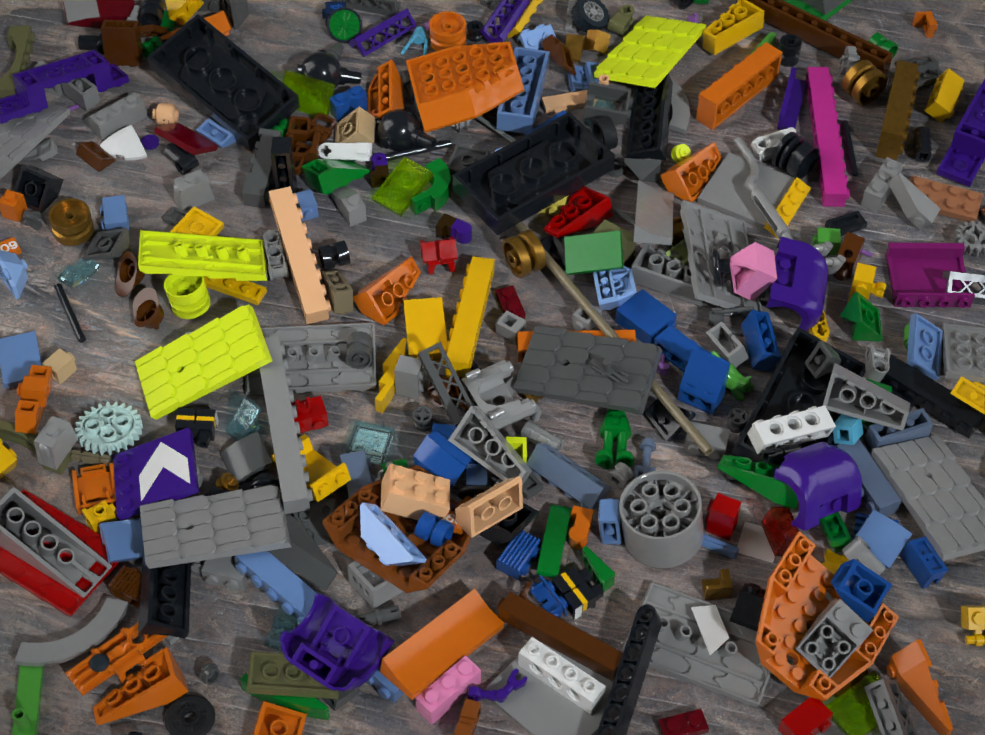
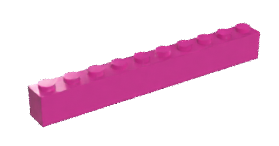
M808 67L805 80L807 81L806 89L814 145L820 149L817 159V170L822 206L844 207L846 199H849L850 190L846 188L848 177L844 174L846 163L842 161L844 150L841 149L842 137L839 136L838 111H835L836 99H833L834 86H831L832 74H829V67Z

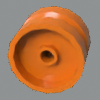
M444 11L435 14L430 19L429 42L435 51L456 45H466V21L461 14Z

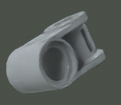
M874 344L868 345L865 352L866 379L880 382L890 368V348L882 349L874 347Z

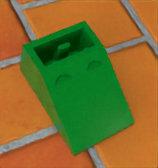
M315 159L301 166L307 185L323 195L331 194L335 189L347 186L349 182L361 179L370 172L368 168L352 160Z

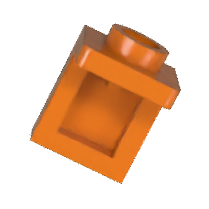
M932 11L915 12L912 23L913 27H923L926 38H933L934 32L938 28V23L934 19Z

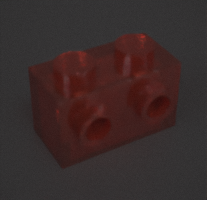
M770 507L760 522L774 556H783L799 532V528L792 526V521L795 519L790 508Z

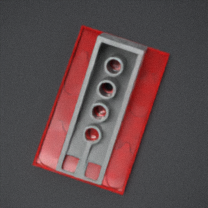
M13 487L0 500V574L43 602L45 601L64 615L71 617L120 562L108 563L106 547L102 544L101 535L23 489L20 492Z

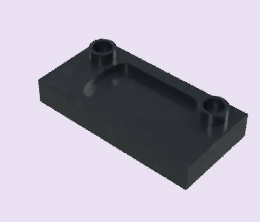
M199 14L147 57L152 71L212 121L231 132L235 140L248 151L255 147L256 141L260 142V135L258 134L260 128L270 129L274 125H278L281 119H287L300 107L299 97L295 92Z
M567 112L453 174V190L496 235H499L612 171L615 154L575 116Z
M799 327L796 329L730 453L731 456L748 457L752 462H762L761 454L757 455L747 434L755 421L760 419L764 421L769 420L776 415L785 416L796 410H799V412L805 411L812 406H823L832 372L815 379L805 364L814 348L822 341L821 339ZM832 346L842 360L839 365L863 378L865 364ZM828 410L833 422L841 415L840 413ZM833 431L828 437L797 445H800L801 449L818 442H825L831 445L834 438ZM780 460L770 462V464L781 465L782 461Z

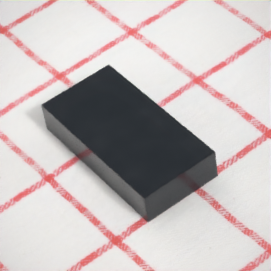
M859 211L826 220L825 227L840 229L841 236H843L847 232L852 233L865 229L867 222Z

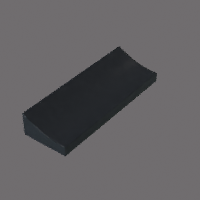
M669 73L656 88L634 85L627 158L666 161L673 82Z
M143 546L138 635H167L183 639L189 635L191 563L149 569L145 564Z

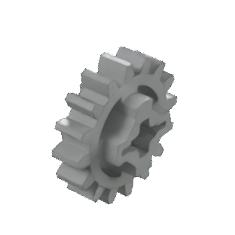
M847 46L844 50V55L840 57L839 74L843 78L853 65L860 62V55L856 53V46Z
M973 220L971 224L965 221L963 225L958 226L954 234V242L964 243L965 251H968V255L975 253L976 257L979 256V253L985 256V225L982 226L980 221L978 224H975Z

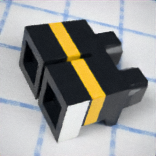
M178 408L175 424L176 432L190 427L193 432V440H197V446L208 448L210 441H214L215 428L218 427L217 410L198 409L197 412L194 408Z
M574 567L552 578V584L555 588L554 592L558 597L562 596L568 605L566 609L574 620L579 618L582 612L588 608H595L596 601L604 595V589L600 584L588 586L587 583L592 581V574L587 568L577 571Z

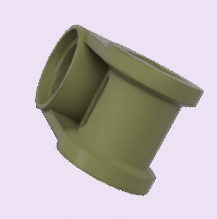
M628 4L622 5L616 14L611 17L608 23V30L625 36L634 23L632 17L634 7Z

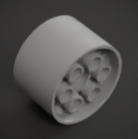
M652 471L638 476L625 487L620 498L619 510L624 544L630 555L640 563L654 568H671L690 560L700 549L704 538L702 500L694 483L685 476L675 472ZM681 522L688 524L689 526L686 527L683 524H681Z

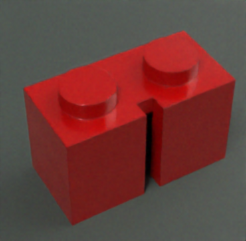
M717 493L715 500L711 499L706 511L708 513L704 521L707 523L706 532L730 541L737 526L742 502Z
M809 697L781 720L778 731L782 735H816L819 732L824 733L832 725L830 721L833 713L819 699Z

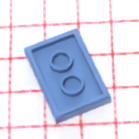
M917 313L910 315L907 364L936 381L940 379L943 330Z
M36 331L0 338V367L3 385L6 389L22 383L24 375L28 376L31 365L42 366Z

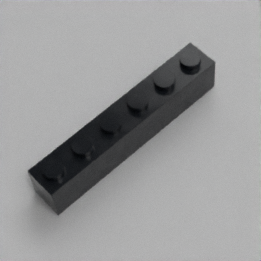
M890 354L889 371L879 383L884 382L886 385L891 386L892 389L913 402L915 406L920 409L924 408L926 413L969 439L982 424L985 415L950 394L951 390Z

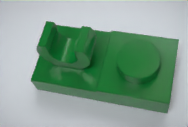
M839 512L819 519V525L830 547H834L835 553L842 552L844 546L848 545L852 538Z

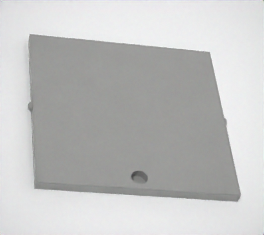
M547 646L606 686L604 699L592 714H589L518 666L519 654L484 689L485 691L500 690L506 685L512 670L517 668L519 670L518 675L515 677L517 680H522L525 676L528 677L525 686L516 691L513 690L504 702H491L530 735H594L598 730L613 682Z

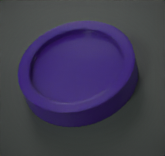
M146 135L141 139V143L144 149L152 150L159 146V138L155 135Z

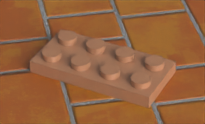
M911 175L910 182L941 209L938 213L939 215L970 223L973 220L976 223L983 193Z

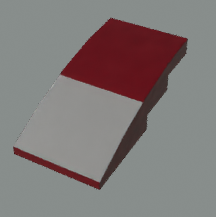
M134 0L63 1L67 25L101 29L104 20H126L130 17L135 6Z

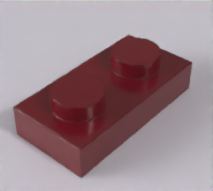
M513 285L495 290V295L503 314L507 310L522 319L525 318L526 313Z
M702 709L658 719V726L662 735H701L709 731Z

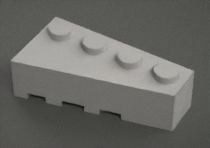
M644 243L631 268L634 282L702 306L704 300L695 299L690 278V266L685 267L681 264L680 260L672 259L665 255V251L651 247V243Z
M836 363L834 364L823 403L827 410L894 429L904 430L910 409L909 402Z
M471 406L448 439V441L503 481L520 476L523 485L532 472L530 467L478 406Z

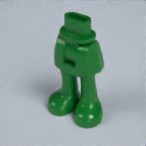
M608 409L599 431L600 437L603 439V449L598 450L595 454V463L604 469H611L613 467V440H617L615 466L617 463L622 462L631 467L634 463V456L630 451H627V440L630 439L632 434L627 415L624 411Z

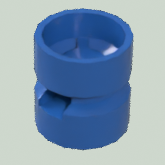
M426 511L420 517L414 535L424 541L430 540L432 545L440 548L447 540L451 539L455 525L445 519L439 521V516Z

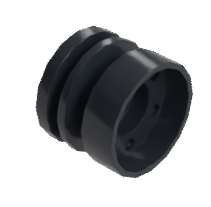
M790 132L782 138L772 155V164L781 170H787L789 175L794 178L798 177L801 180L814 167L819 157L820 149L809 141L805 142L804 138L798 136L795 132Z

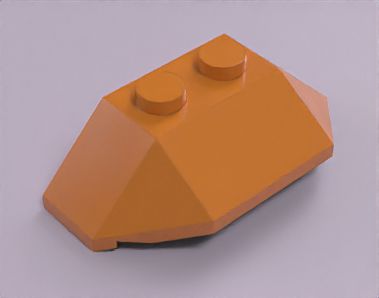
M391 59L377 67L376 75L373 77L368 88V113L375 118H382L386 113L396 109H404V83L394 61Z

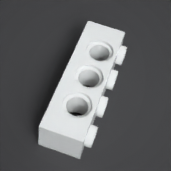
M812 406L805 411L799 412V410H796L785 416L776 415L769 420H757L752 424L747 434L757 455L762 454V451L774 449L778 445L801 444L828 437L836 426L826 406Z
M531 637L520 650L518 666L589 714H592L603 701L606 688L604 684L535 638Z

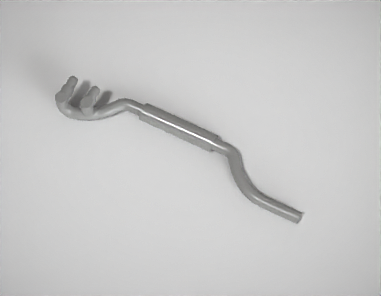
M741 137L736 138L734 144L751 169L750 175L745 182L747 189L751 193V199L778 239L781 236L793 239L790 235L791 231L768 197L755 184L760 173L756 158ZM825 241L824 244H815L813 247L825 258L833 248V244ZM839 254L837 257L825 258L828 274H835L846 261L843 255Z

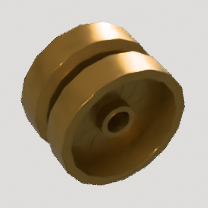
M862 60L847 71L841 86L859 105H867L878 98L887 84V76L869 60Z
M74 198L63 199L50 208L48 213L49 222L57 242L66 246H76L87 242L92 237L94 224L89 206L84 201Z
M525 230L519 233L517 237L512 236L502 242L505 260L510 270L518 278L529 275L531 270L538 271L546 266L543 246L531 230Z

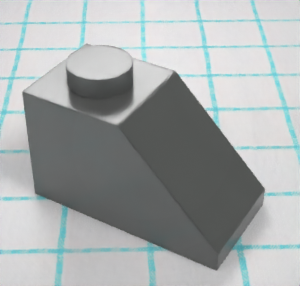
M820 341L805 361V364L815 379L832 372L834 364L839 365L842 360L830 344Z

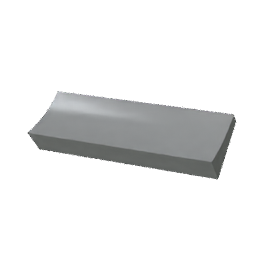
M638 180L633 242L672 245L674 193L655 189Z

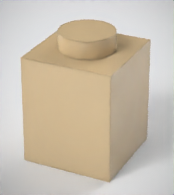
M60 348L42 363L43 366L52 367V380L60 385L77 370L75 357L70 352L66 353Z

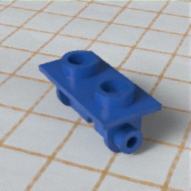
M540 575V583H533L530 587V593L539 604L547 600L542 605L545 611L558 618L561 617V613L567 617V602L562 596L558 597L554 592L553 584L549 580L546 581Z

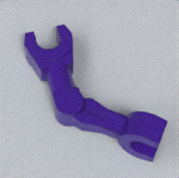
M516 668L512 670L506 685L498 691H485L476 686H469L468 699L474 701L488 699L504 702L513 690L516 691L525 686L528 677L525 676L522 680H517L515 677L518 675L519 670Z

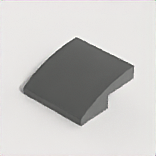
M931 55L906 61L919 64L917 71L920 72L918 82H915L918 83L917 89L935 85L937 78L943 73L938 68L939 62Z
M258 432L238 440L221 452L228 472L236 477L239 485L254 479V474L273 467L272 460Z

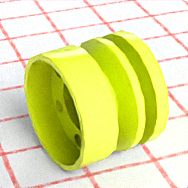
M169 274L165 279L164 289L175 316L181 319H194L208 311L211 305V298L206 288L204 276H173Z

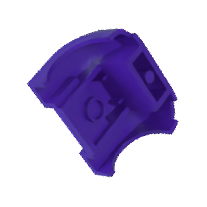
M781 236L777 244L778 252L775 258L777 279L770 285L769 291L771 293L766 307L780 306L795 310L801 316L799 328L808 331L809 328L818 324L823 312L828 282L827 262L823 255L813 246Z
M818 442L785 455V460L780 468L775 469L774 478L789 485L796 493L799 501V513L796 519L792 521V526L806 531L818 526L819 519L838 511L849 513L861 508L862 477L856 462L841 448L825 442Z
M316 593L313 605L301 624L293 630L282 632L279 641L281 642L284 657L291 664L331 690L350 691L356 689L374 675L382 663V658L387 655L393 645L394 640L355 617L325 594Z

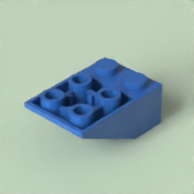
M693 347L679 387L677 400L714 416L724 399L730 362Z

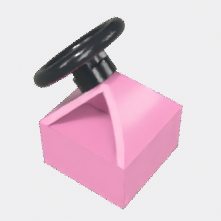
M757 242L745 247L730 258L720 259L718 249L714 248L712 250L717 286L721 287L723 285V274L731 273L734 293L748 300L754 301L777 279L774 251Z

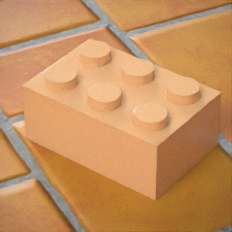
M389 464L381 482L380 509L384 512L418 521L426 511L439 516V521L445 519L450 510V479Z

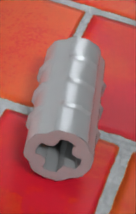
M528 421L522 428L521 437H527L528 442H532L535 445L537 443H547L559 452L564 446L563 439L531 421Z

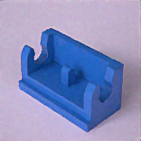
M926 536L908 541L900 554L922 589L927 588L932 581L937 584L945 573L949 571Z

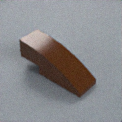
M553 34L544 39L542 45L545 51H550L549 58L567 73L574 76L576 70L571 50Z

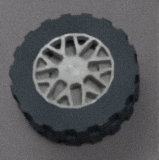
M578 0L571 10L573 22L586 33L588 30H602L610 20L608 9L600 0Z

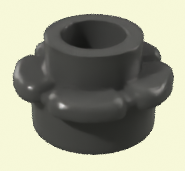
M214 663L204 665L200 670L199 680L208 685L216 683L221 674L218 666Z

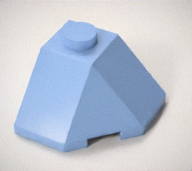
M0 250V278L15 299H18L28 279L26 272L28 266L24 259H19L16 253Z

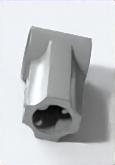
M857 536L842 549L843 554L849 560L856 559L878 575L886 569L860 536Z

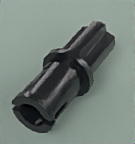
M796 443L787 446L778 445L774 449L762 451L761 456L762 459L768 457V459L763 460L766 464L778 460L783 462L785 455L801 449V446Z

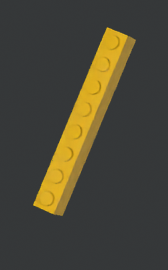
M472 256L471 263H467V276L463 278L464 289H460L459 295L461 302L457 301V315L454 314L452 322L454 328H450L449 339L451 340L446 342L445 349L458 377L464 378L465 374L471 371L494 277L495 259ZM445 368V375L451 376L450 370Z

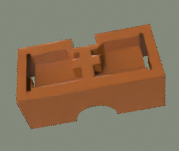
M465 699L460 719L457 722L453 735H474L481 714V702Z

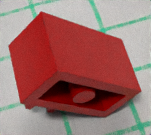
M321 395L312 398L306 397L305 400L301 401L297 399L291 403V406H296L297 418H294V422H299L300 434L329 426L327 412Z

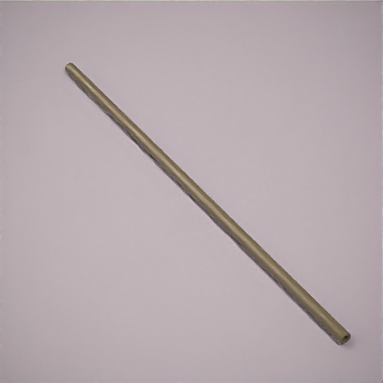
M523 222L514 226L519 233L529 230ZM543 247L546 256V266L606 337L620 338ZM654 379L651 386L653 394L704 455H710L714 449Z

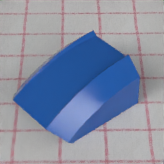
M435 431L426 435L414 453V465L422 467L435 476L450 479L451 490L472 458L448 441V437L439 431Z
M856 559L841 564L830 582L848 607L867 623L876 615L879 605L893 585Z

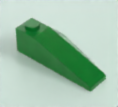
M722 456L718 469L772 502L780 504L785 508L797 509L799 501L794 490L786 483L774 478L775 469H779L781 465L766 464L763 462L764 459H762V462H752L748 457Z

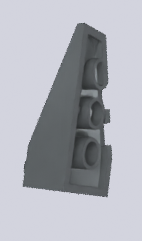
M285 514L292 547L270 550L269 552L278 560L326 591L338 572L319 549L303 524L290 514Z

